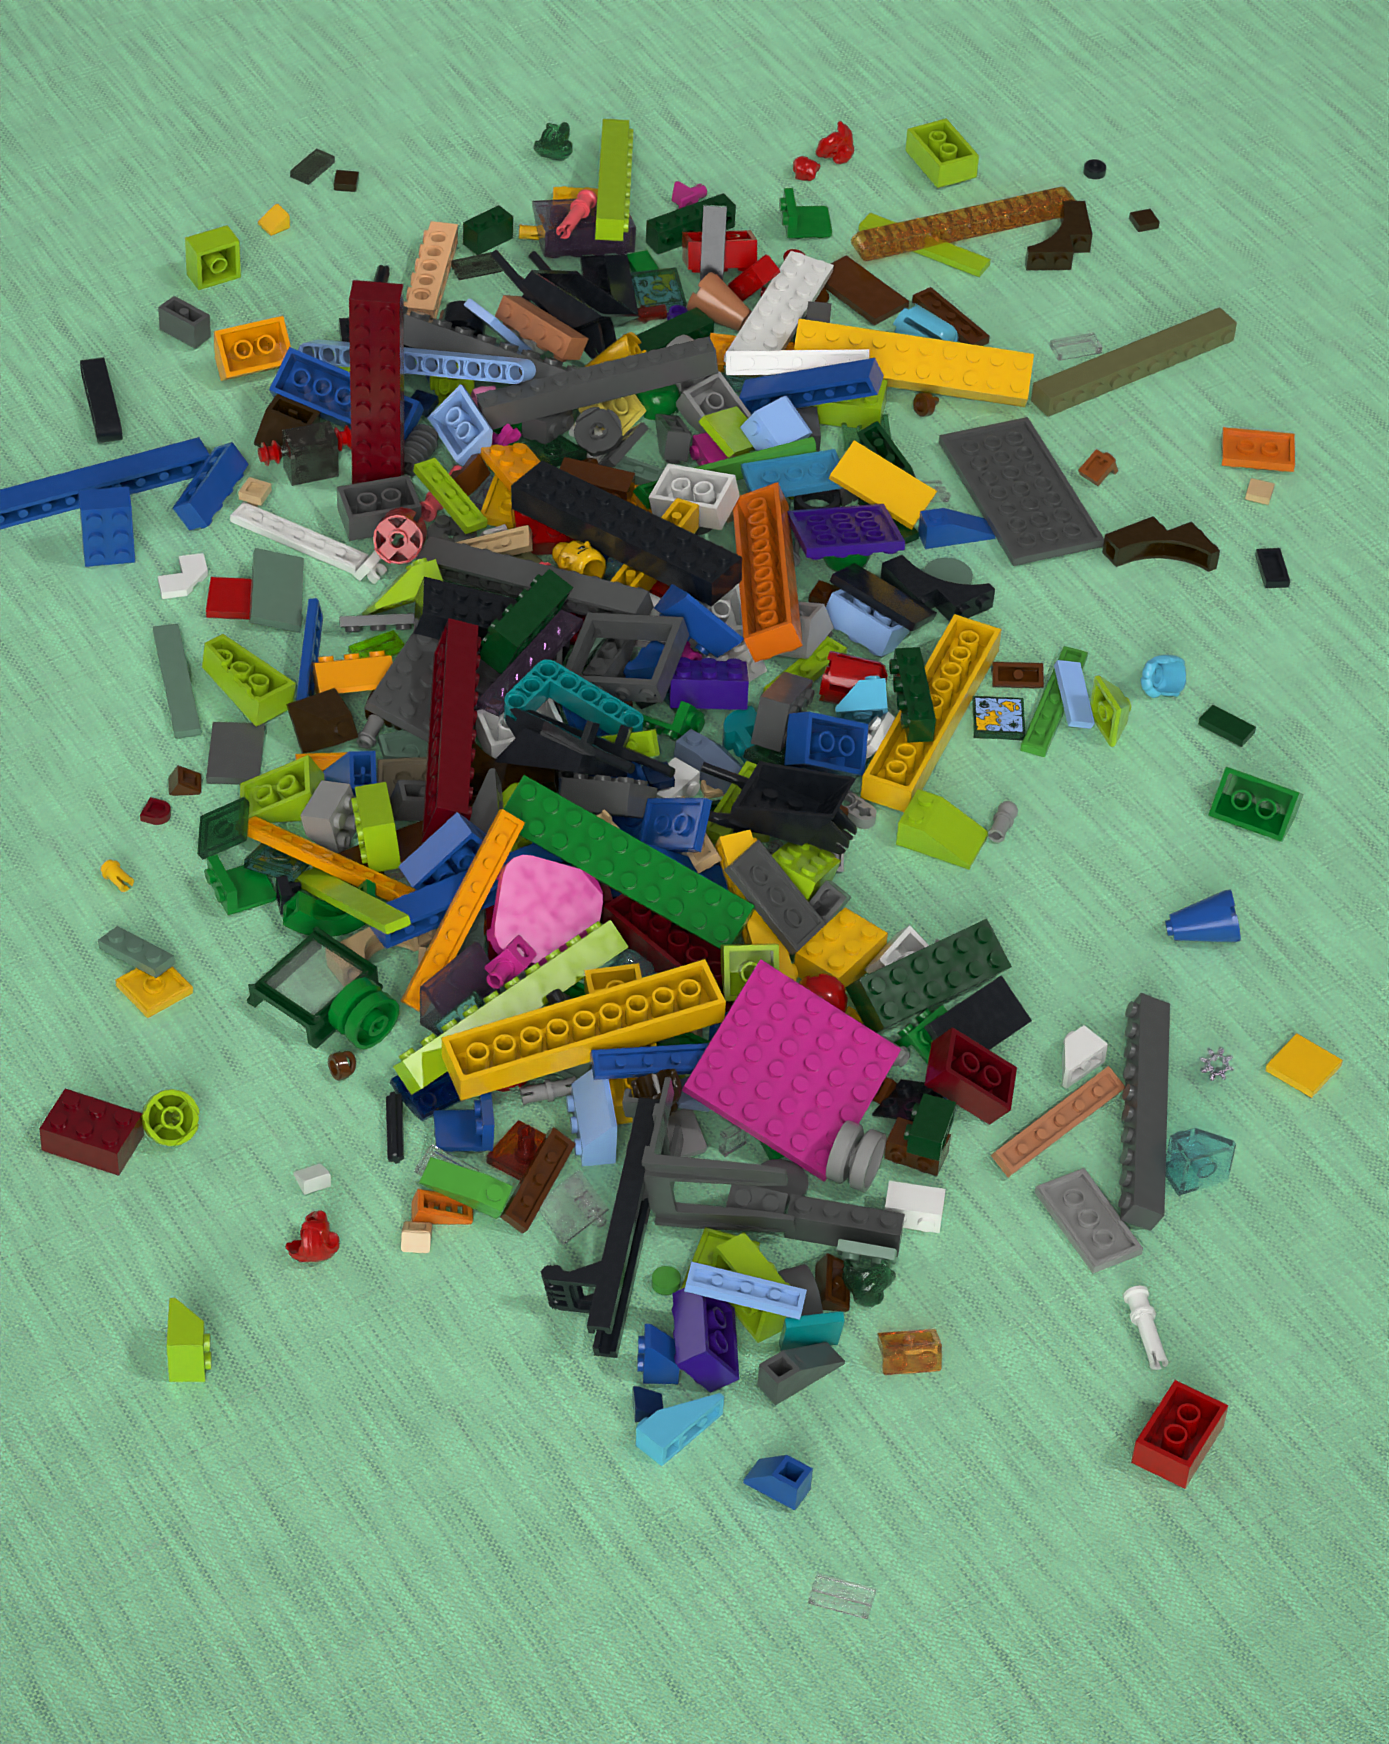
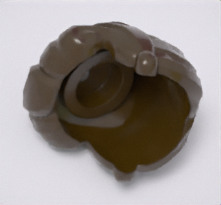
M663 1069L657 1074L641 1076L631 1082L634 1098L660 1100L665 1077H670L674 1097L669 1116L677 1111V1102L681 1097L682 1085L676 1069Z

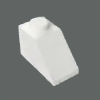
M1085 1025L1076 1031L1069 1032L1063 1041L1062 1086L1066 1089L1105 1062L1108 1044Z

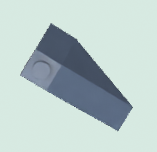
M693 729L686 732L675 743L673 759L676 757L698 771H701L704 762L736 774L743 767L723 746ZM700 772V781L705 780L706 784L714 789L719 788L724 795L732 784Z

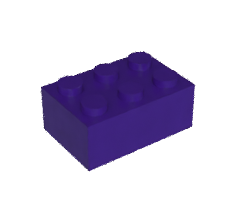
M680 657L668 688L670 708H679L681 701L697 709L747 710L749 687L747 662L736 658H731L727 661H716L713 658L690 660L686 657Z
M685 1288L672 1293L673 1337L676 1349L674 1360L680 1370H684L697 1384L702 1385L711 1393L740 1379L735 1308L726 1301L685 1292Z

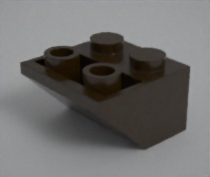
M277 394L265 410L254 445L261 448V443L264 442L266 446H271L272 440H275L280 445V448L311 443L320 431V411ZM307 448L282 453V457L298 463Z

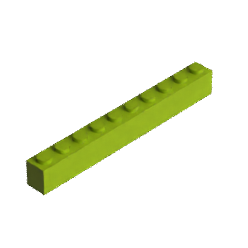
M603 119L595 240L623 241V233H628L634 130L629 128L630 120Z
M609 920L603 925L597 921L585 929L588 935L581 939L578 934L565 943L568 947L567 949L560 952L558 948L545 957L547 960L545 964L540 966L537 962L524 971L527 975L520 980L516 976L504 984L506 990L501 994L497 990L483 999L485 1002L483 1006L478 1008L475 1004L462 1013L464 1019L457 1023L454 1018L442 1026V1034L436 1037L432 1033L420 1041L421 1048L415 1051L411 1047L398 1057L401 1061L394 1065L393 1068L412 1095L448 1071L442 1059V1037L539 1009L548 1003L546 998L548 993L555 989H560L564 992L584 978V970L597 969L627 949L628 945L612 921Z

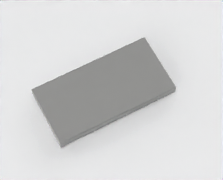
M1085 1168L1035 1186L1036 1196L1092 1273L1142 1255L1143 1247L1124 1221L1120 1220L1118 1213Z

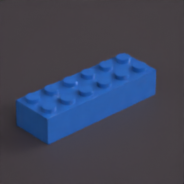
M289 347L269 388L272 396L275 397L279 394L320 411V418L343 428L347 425L351 429L350 372ZM405 395L404 441L418 424L424 411L419 401Z

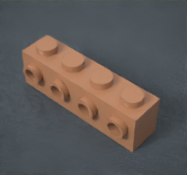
M503 295L495 317L503 321L507 328L520 332L519 336L524 339L533 340L538 348L552 352L553 357L559 361L580 360L588 341L587 337L523 297Z

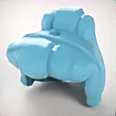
M1159 655L1147 661L1140 679L1144 692L1151 698H1156L1160 695L1179 696L1186 685L1185 661L1174 655Z

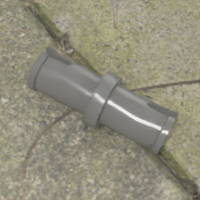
M572 1076L571 1078L556 1081L547 1079L541 1084L520 1087L522 1103L526 1105L527 1103L542 1100L551 1102L554 1101V1098L571 1095V1087L566 1086H571V1083L576 1081V1078Z

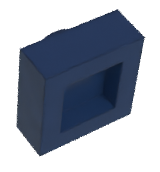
M418 389L410 397L421 403L424 409L422 416L428 417L439 404V396Z
M642 766L650 787H655L657 790L675 787L674 776L670 778Z

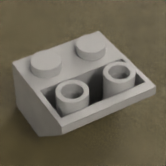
M798 602L803 646L794 651L784 652L775 656L808 659L834 629L824 604Z
M321 780L300 815L306 836L318 845L335 853L349 848L351 840L356 833L351 798L355 796L350 784Z

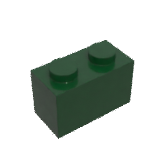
M500 205L463 222V245L477 256L513 238V215Z
M923 1094L920 1104H914L911 1120H914L913 1124H907L903 1140L908 1141L906 1153L940 1161L954 1121L955 1101Z

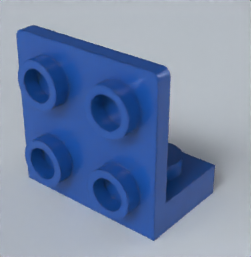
M491 1092L479 1095V1100H474V1110H435L433 1112L436 1151H493L495 1123Z

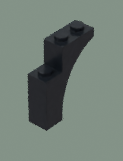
M903 555L882 563L880 577L882 580L930 609L936 608L949 622L954 614L970 618L993 607L995 588L990 583L971 585L944 581L923 572Z

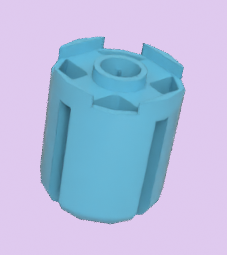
M914 303L916 306L911 309L904 308L893 323L896 326L894 333L958 342L959 337L954 326Z

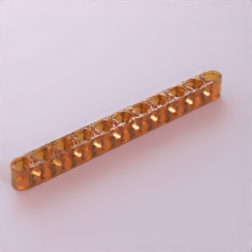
M1057 187L862 230L852 237L851 244L864 261H871L946 242L951 243L1058 219L1061 217L1062 202L1077 200L1066 187Z

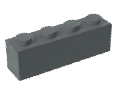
M791 1194L787 1215L795 1217L796 1230L795 1232H785L784 1238L837 1247L838 1239L895 1248L898 1257L903 1233L904 1213Z

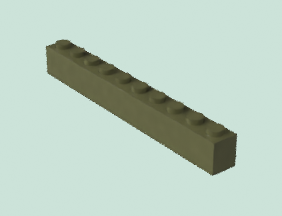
M1220 307L1034 382L1031 401L1049 417L1234 341L1237 322Z

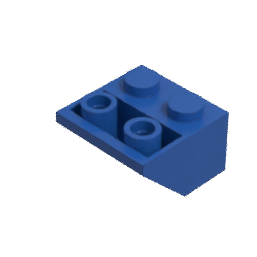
M349 751L323 771L324 781L350 784L353 795L356 797L355 787L377 783L376 751Z

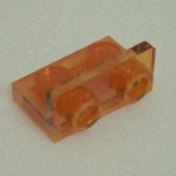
M936 1329L878 1333V1346L882 1354V1370L885 1375L941 1371L942 1344Z

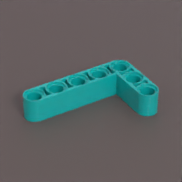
M549 659L542 660L536 664L506 694L504 699V719L506 715H509L516 721V716L510 711L512 708L536 711L548 698H551L582 718L599 723V728L611 735L618 734L622 724L633 727L631 732L643 731V715L639 711L559 663Z

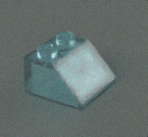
M1198 1128L1178 1131L1170 1135L1166 1153V1178L1177 1195L1181 1196L1228 1181L1236 1143L1234 1140Z

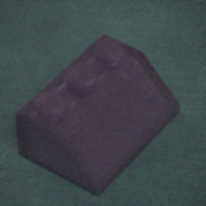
M475 941L420 986V1024L437 1036L442 1034L436 1024L450 1012L454 1011L456 1014L455 1009L465 1000H469L470 996L474 999L477 1006L481 1007L485 1004L483 999L496 990L500 994V988H492L487 983L486 978L489 973L485 970V966L490 960L479 943Z

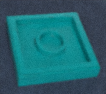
M843 1312L803 1315L800 1317V1320L786 1317L779 1339L780 1351L827 1342L830 1346L838 1345L845 1322Z

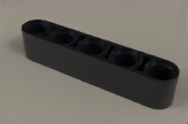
M105 358L80 360L81 376L97 442L122 440L121 422Z

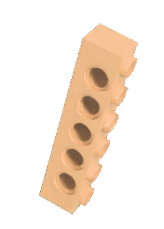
M431 221L429 229L424 230L423 244H420L419 258H416L415 261L416 273L412 272V287H408L407 301H404V306L408 307L407 312L420 311L429 314L430 318L437 319L458 244V224Z

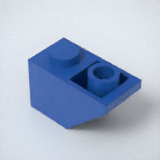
M651 641L646 647H642L638 656L633 661H629L625 666V678L652 679L665 644Z
M645 1324L644 1336H638L637 1372H643V1384H679V1368L674 1360V1355L676 1354L675 1340L652 1324Z
M788 1455L761 1458L744 1478L743 1483L796 1510L811 1490L813 1468Z

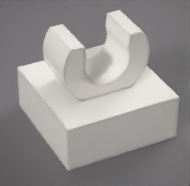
M374 551L355 571L353 576L361 581L367 575L369 581L375 584L380 579V576L384 575L387 568L383 564L378 563L381 558Z

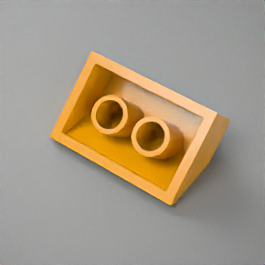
M283 316L214 331L215 360L221 381L280 368L289 347H291Z
M381 650L369 652V657L359 658V653L344 654V659L334 660L333 656L318 657V662H312L315 693L317 694L335 688L338 694L375 690L392 665V656L385 655V651Z

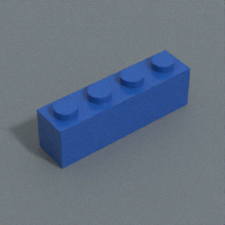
M233 442L213 449L173 507L189 531L209 526L213 521L212 517L223 507L222 503L225 498L233 492L236 482L244 476L243 472L249 464Z

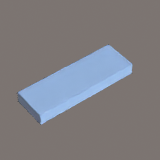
M1057 660L1054 668L1068 726L1091 729L1095 722L1080 662Z

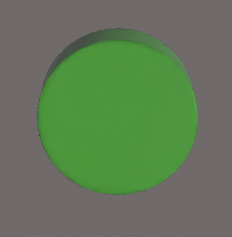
M670 1266L657 1268L652 1274V1288L661 1295H672V1293L680 1288L681 1275L679 1271Z

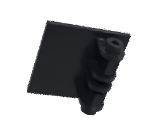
M901 1079L896 1084V1089L888 1098L881 1102V1105L876 1108L872 1115L891 1119L900 1117L913 1122L914 1120H911L914 1104H920L923 1094L943 1098V1096L924 1085L925 1082Z

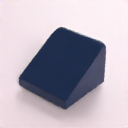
M633 1386L632 1403L635 1422H640L645 1417L649 1418L657 1410L664 1409L661 1393Z

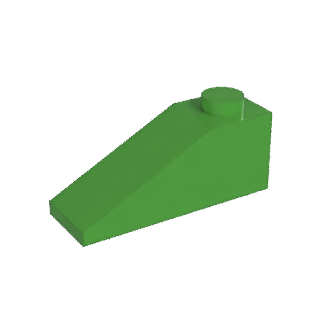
M430 1157L419 1181V1184L495 1219L502 1213L513 1186L487 1174Z

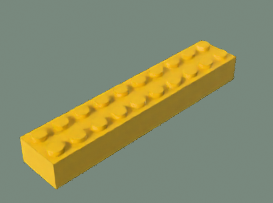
M798 319L794 350L869 349V359H876L884 375L883 380H888L887 387L1020 407L1026 406L1034 358L1032 353Z
M954 614L925 665L936 717L933 741L907 743L905 729L901 727L900 710L863 774L860 798L905 812L917 789L923 790L999 652L1002 629Z
M704 959L442 1037V1059L462 1101L591 1062V1050L641 1047L721 1023L725 1018L726 1001Z

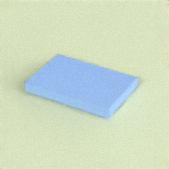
M468 299L464 303L465 307L503 340L518 345V350L521 352L522 350H532L495 316L475 301Z

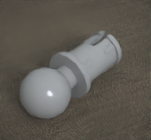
M1004 801L998 806V811L993 817L994 823L988 832V837L993 842H1002L1007 830L1013 826V819L1018 814V808L1015 803Z

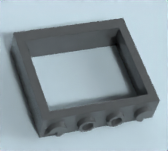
M588 612L565 668L621 701L663 703L689 637L684 618ZM596 638L666 641L652 679L581 675Z

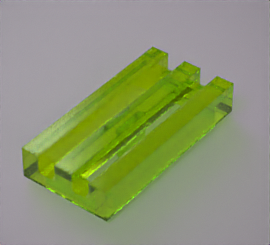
M391 630L349 645L348 652L349 654L359 653V658L369 657V652L381 650L385 651V655L395 656L400 653L405 644L397 633Z

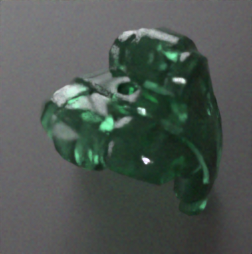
M562 122L560 125L547 123L546 129L542 132L539 141L536 140L534 142V151L541 157L556 161H563L569 158L573 152L572 142L569 141V124L567 122Z
M849 1259L843 1263L842 1279L848 1290L853 1294L855 1303L864 1307H874L880 1304L884 1298L883 1291L891 1286L896 1278V1273L890 1270L888 1261L882 1260L881 1264L856 1270Z

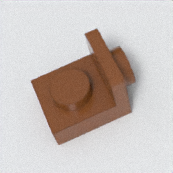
M1096 449L1078 471L1082 477L1099 486L1110 472L1116 475L1118 468L1116 459L1110 453H1102Z

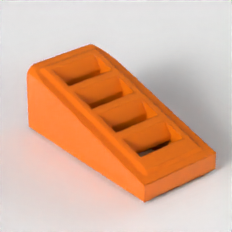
M417 1189L411 1204V1221L429 1222L431 1224H472L473 1208L438 1192ZM446 1207H450V1212L446 1211ZM458 1207H462V1214L458 1213Z

